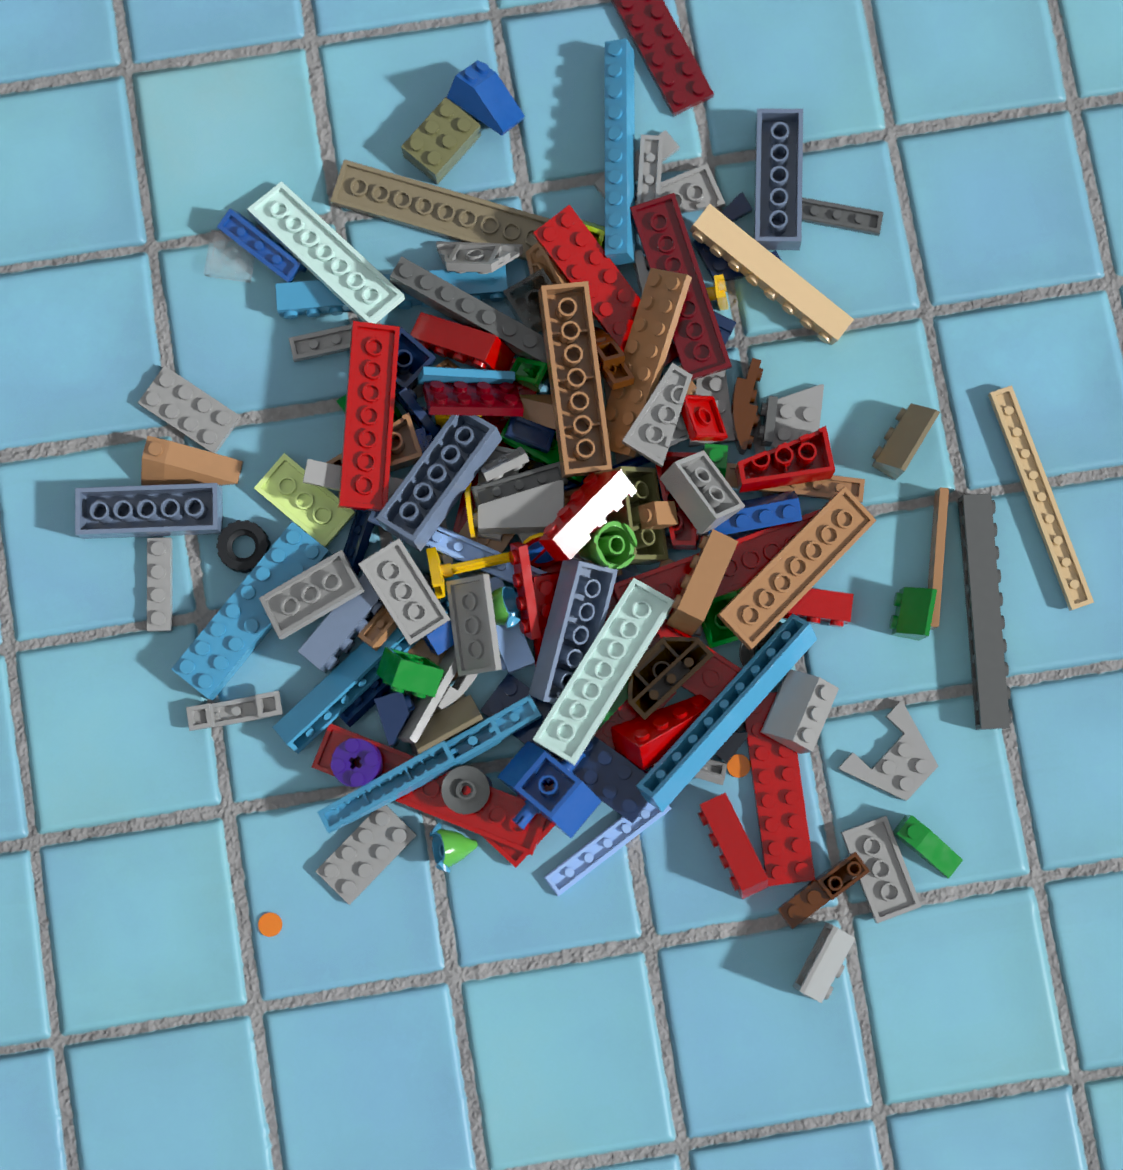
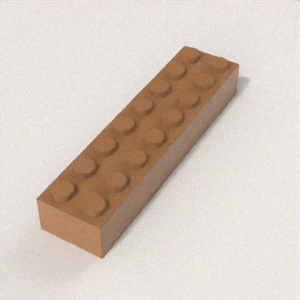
M588 281L543 285L540 287L538 295L562 478L586 476L591 473L609 472L612 470Z

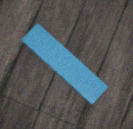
M424 366L418 376V384L432 381H441L443 383H454L456 381H463L465 383L487 382L489 384L508 382L513 384L515 372Z

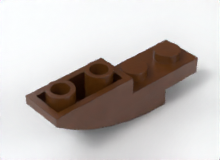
M594 326L599 370L612 390L633 385L635 377L624 362V352L609 334Z
M752 358L746 379L737 377L732 394L731 414L735 444L739 454L744 455L746 449H751L754 436L750 434L752 427L757 428L760 414H757L758 406L749 404H754L757 394L754 385L756 381L760 382L763 368H760L761 360Z
M853 852L801 888L792 898L778 907L777 911L789 927L793 929L827 902L835 899L860 880L870 870L859 855Z

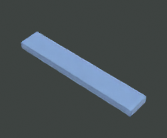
M648 803L633 824L624 817H621L544 876V879L556 895L560 896L671 810V807L668 805L661 812Z

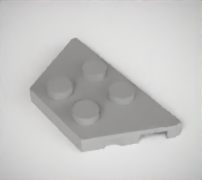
M437 241L436 243L437 252L446 270L455 271L460 274L466 272H477L478 274L492 273L523 254V244Z
M823 384L778 399L774 440L770 446L774 449L780 444L791 442L802 435L818 431L823 400Z

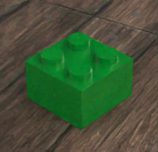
M385 647L376 674L383 679V683L390 685V689L396 692L404 693L405 690L412 691L414 696L426 698V695L436 696L444 670L427 657Z

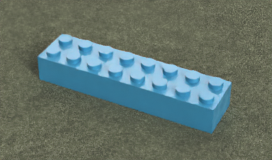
M291 522L171 670L207 699L214 700L273 628L259 597L332 555L331 552L294 522Z

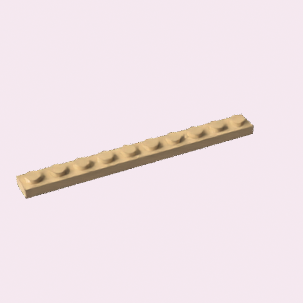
M1011 385L990 392L988 394L1069 611L1094 603L1013 387Z

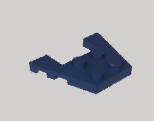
M742 192L721 213L734 222L751 213L753 209ZM693 241V246L713 281L714 275L721 274L724 275L725 281L746 277L740 271L732 270L724 258L715 256L710 251V247L704 242ZM776 250L771 252L773 255H775L778 259L781 260Z

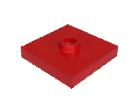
M686 395L681 414L690 440L724 441L727 439L728 436L714 397Z

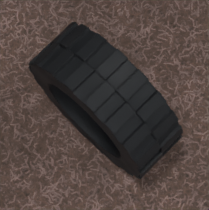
M237 520L234 523H229L226 528L221 530L222 532L217 538L218 544L216 543L217 554L223 564L238 573L251 572L271 546L267 533L256 523L248 520ZM239 536H249L255 542V550L247 558L237 557L232 550L233 542Z

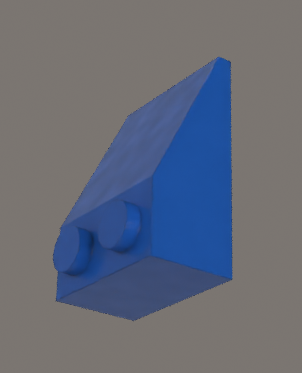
M477 60L455 75L447 98L501 136L524 119L525 115L498 74L490 69L486 63Z

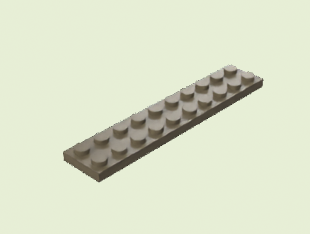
M345 159L330 200L331 204L460 242L523 244V254L517 258L527 261L526 251L537 243L532 233L550 220L546 217Z

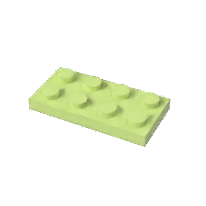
M284 453L254 489L326 548L356 513L349 508H339V498L327 488L302 483L305 470Z

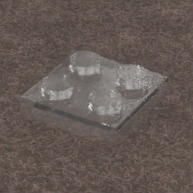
M211 230L204 275L251 283L255 257L224 232Z

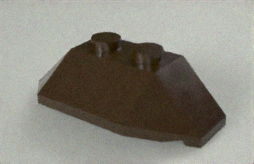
M662 637L642 656L628 679V703L645 720L711 659L714 654L698 637Z

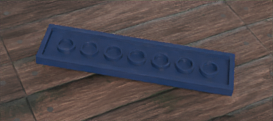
M508 673L480 711L487 717H491L527 697L530 688ZM531 696L542 718L512 735L524 744L527 741L532 742L561 762L563 760L561 757L533 741L534 736L553 708V705ZM593 735L583 751L586 756L572 772L602 802L633 824L648 804L636 787L647 774Z

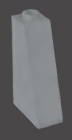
M563 480L554 481L478 505V513L473 514L474 527H478L479 534L543 533L544 529L557 518L558 511L564 507Z

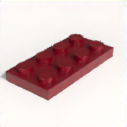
M441 381L423 383V393L429 415L523 416L524 407L516 384L508 382L501 384H489L487 382L465 383L463 381H456L454 383H443Z

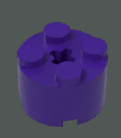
M351 738L342 742L335 749L331 759V769L334 776L342 784L360 788L381 776L383 759L380 750L374 744L363 739ZM355 759H360L362 764L360 768H354L355 764L353 761Z

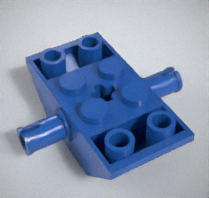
M527 741L497 776L498 779L525 800L526 804L512 821L524 830L536 814H542L571 839L602 802L572 772L586 755L582 753L574 766L564 759L561 762L557 761L545 750ZM553 783V790L545 792L544 785H551Z

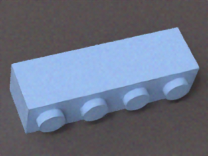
M497 577L490 579L491 592L504 587L501 579ZM519 622L514 627L509 628L506 625H496L498 645L502 655L500 657L502 670H508V673L512 674L534 665V658L526 638L520 630Z

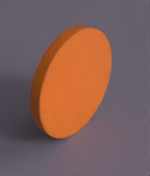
M735 754L727 763V770L733 777H744L750 771V761L742 754Z
M272 912L262 915L258 922L259 931L267 937L277 935L282 929L280 916Z

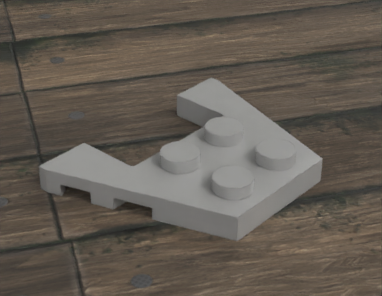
M899 701L885 717L903 735L872 768L868 767L852 752L838 769L907 801L937 769L938 764L904 703Z

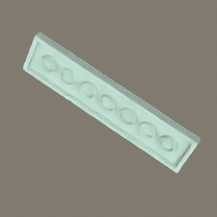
M282 181L247 208L248 214L363 322L376 324L405 300L404 294Z
M635 578L632 579L534 736V742L575 766L671 611L673 599Z

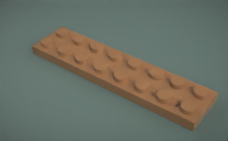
M650 268L624 349V362L635 377L634 384L611 390L605 409L611 452L633 458L636 451L624 445L622 440L658 385L692 279L687 274Z
M845 486L842 487L717 616L749 650L753 649L877 520Z

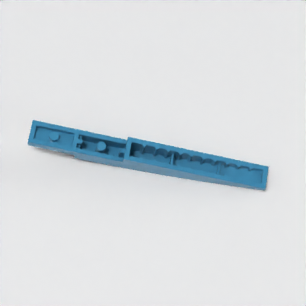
M528 695L449 741H442L367 785L319 810L317 813L327 833H331L502 743L501 740L542 718V715L532 697Z

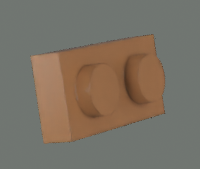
M383 605L357 636L377 651L397 628V625Z

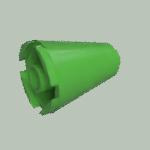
M610 521L606 522L597 531L589 533L591 539L578 551L580 557L610 569H621L633 561L637 540L634 532L627 524Z

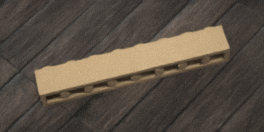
M711 204L707 206L689 230L696 241L699 243L704 242L710 247V251L715 256L724 258L732 270L740 271L746 276V280L751 285L759 286L764 290L767 298L772 301L776 300L782 305V309L789 315L794 314L799 318L802 326L809 330H814L822 342L833 345L853 322L854 319Z

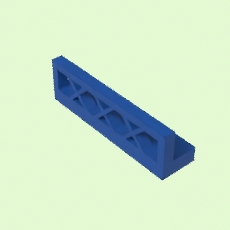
M229 209L218 224L217 228L286 282H292L299 271H307V268L288 250L239 212Z

